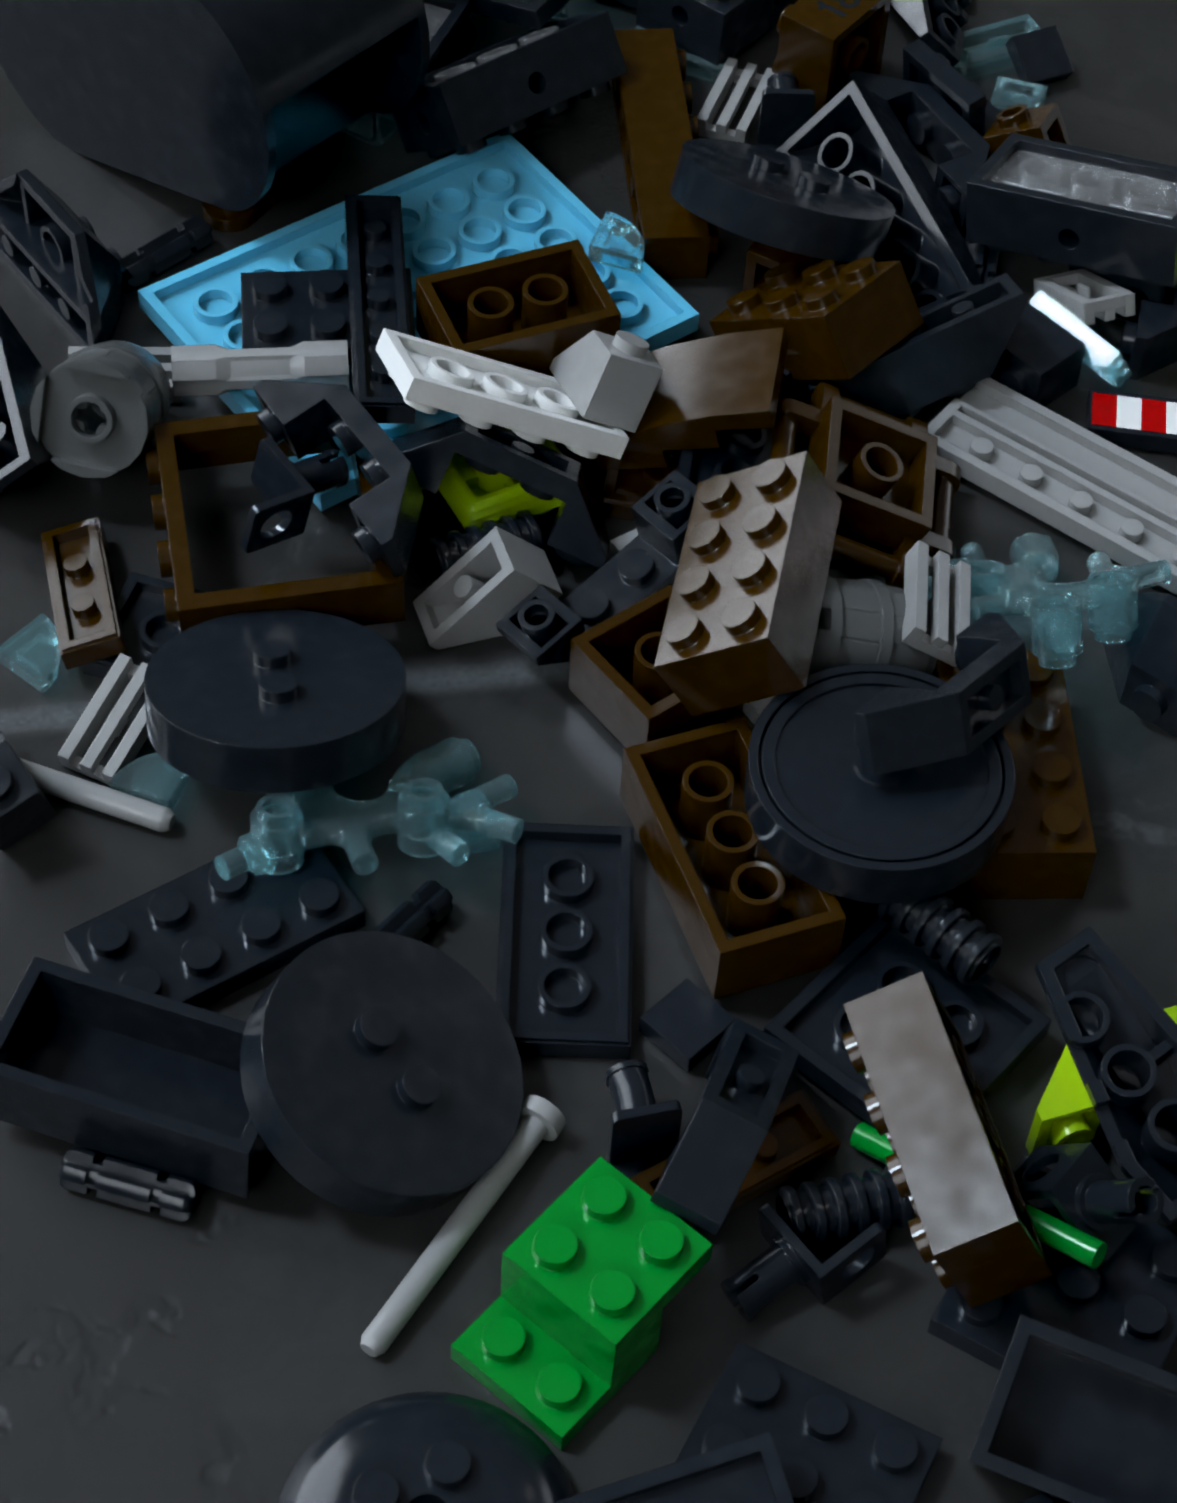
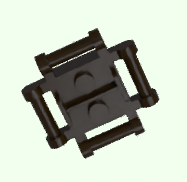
M820 382L816 386L809 404L792 398L779 399L774 428H771L773 430L770 459L783 458L795 454L798 432L809 436L808 453L842 501L837 527L893 548L891 555L836 534L831 558L884 577L886 585L903 589L905 555L918 540L929 545V556L932 558L939 550L949 554L950 566L954 567L956 563V544L951 540L953 497L960 487L961 469L955 462L937 455L938 437L928 434L926 422L911 416L902 420L840 395L838 387L825 382Z

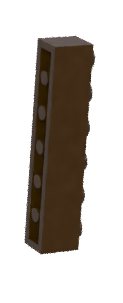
M673 28L614 30L628 71L610 81L637 255L663 279L706 278L708 255H717L718 252L717 226L684 208L670 193V185L682 145L686 141L699 139L697 116L688 115L692 113V86L690 82H682L686 80L685 50H677Z

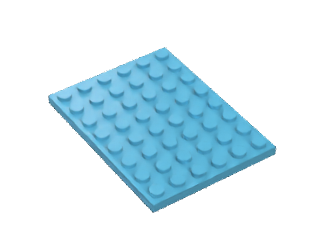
M511 134L505 136L495 135L486 139L488 145L479 150L464 155L451 154L359 194L401 197L405 266L411 269L415 337L421 338L416 329V278L577 239L621 313L620 330L635 334L647 341L650 345L649 351L662 348L698 330L699 313ZM345 201L138 290L139 307L174 346L216 344L228 349H242L241 273L347 270ZM349 365L350 391L353 393L352 365ZM254 389L231 390L219 395L234 414L263 410ZM438 409L436 414H427L415 410V424H378L389 438L393 440L459 416L458 414ZM339 451L338 457L343 456L347 463L349 471L348 482L339 488L334 487L314 495L313 503L321 512L358 494L351 456L346 457L342 451ZM321 453L308 454L302 457L301 459H298L297 456H292L288 458L290 461L295 463Z

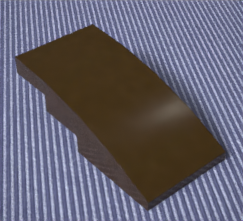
M784 327L726 333L668 345L650 351L664 370L636 432L624 430L629 437V441L620 460L598 454L595 459L585 458L570 451L562 443L557 442L556 446L563 455L580 462L584 471L663 468L668 465L671 450L720 448L723 430L774 428L788 349Z

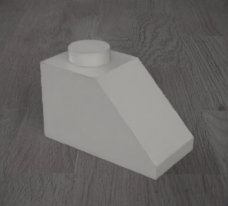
M592 330L553 358L549 367L551 373L584 419L633 433L638 428L664 369L648 350L650 345L647 341L635 334L618 330L615 336Z
M495 526L413 601L429 646L440 650L503 636L497 630L495 624L540 585L557 599L563 593L543 549Z

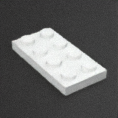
M383 328L375 350L388 370V375L393 379L402 394L404 402L415 410L427 414H436L438 409L458 414L466 423L481 429H491L493 424L512 429L520 438L535 444H544L545 440L548 439L564 444L570 451L585 458L595 459L598 454L621 459L629 441V437L624 430L584 419L555 377Z

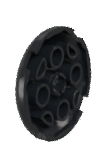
M425 1391L390 1396L371 1402L336 1421L318 1436L297 1461L285 1482L278 1503H553L575 1494L569 1478L557 1457L547 1444L519 1419L501 1408L469 1396L448 1392Z

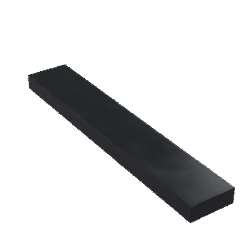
M345 195L344 212L353 395L377 423L415 424V409L404 402L402 394L393 379L388 375V370L375 350L383 328L410 335L401 197Z

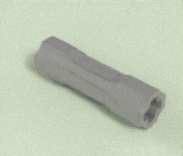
M347 340L303 341L291 347L228 349L216 344L171 346L174 397L219 396L231 390L253 389V386L262 380L346 385L350 390Z

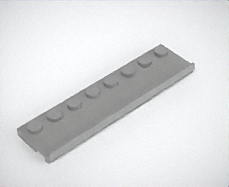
M990 377L977 382L975 387L966 392L960 399L955 397L928 424V434L938 437L937 455L958 464L961 469V477L1177 595L1176 476Z

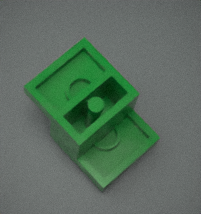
M601 1156L502 1252L500 1296L451 1344V1359L560 1451L655 1353L659 1344L663 1308L711 1259L713 1244L674 1213L651 1202V1195Z

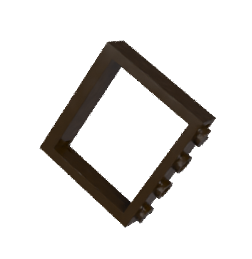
M260 411L154 424L157 448L145 450L150 486L162 485L163 494L151 495L155 531L167 530L169 539L156 541L161 578H174L175 588L163 589L167 622L179 621L181 632L190 627L217 617L246 611L270 609L325 613L348 619L363 626L406 621L403 575L395 579L381 560L370 564L372 571L195 594L178 470L255 461L260 440L268 436L261 428L255 416ZM331 438L308 454L323 453V451L330 448L337 449L338 451L341 450L333 438ZM284 440L277 444L287 457L296 456ZM354 453L351 455L359 498L372 488L360 469V465L364 462Z

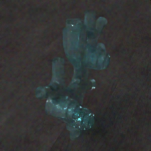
M1034 532L1015 538L1009 551L1010 565H1004L994 560H986L982 546L976 542H969L961 548V558L950 559V566L953 568L960 560L971 565L970 625L987 612L1000 613L1002 617L1010 615L1030 617L1032 654L1038 657V664L1047 669H1066L1077 664V656L1083 652V611L1088 610V628L1094 632V639L1105 644H1120L1130 641L1132 639V631L1139 626L1138 590L1168 584L1172 578L1171 567L1164 559L1132 566H1119L1112 564L1108 554L1097 551L1092 553L1087 559L1086 564L1090 573L1087 579L1068 583H1053L1059 575L1061 565L1057 547L1049 535H1041ZM929 575L927 601L932 598V577Z
M448 737L411 755L393 774L386 793L375 799L363 801L346 799L335 792L334 787L336 784L307 791L266 793V796L258 800L256 807L250 813V832L238 838L237 847L215 857V868L219 876L225 881L248 871H251L256 876L263 873L275 876L286 875L298 870L302 866L305 851L324 846H336L345 850L355 873L368 875L373 873L379 865L372 841L385 834H397L399 849L409 856L430 858L439 855L452 866L458 867L469 858L471 847L454 834L456 831L469 830L483 833L512 844H516L519 841L524 829V820L492 809L517 797V784L510 775L504 774L450 799L448 793L466 786L474 780L475 774L481 769V758L477 748L470 740Z

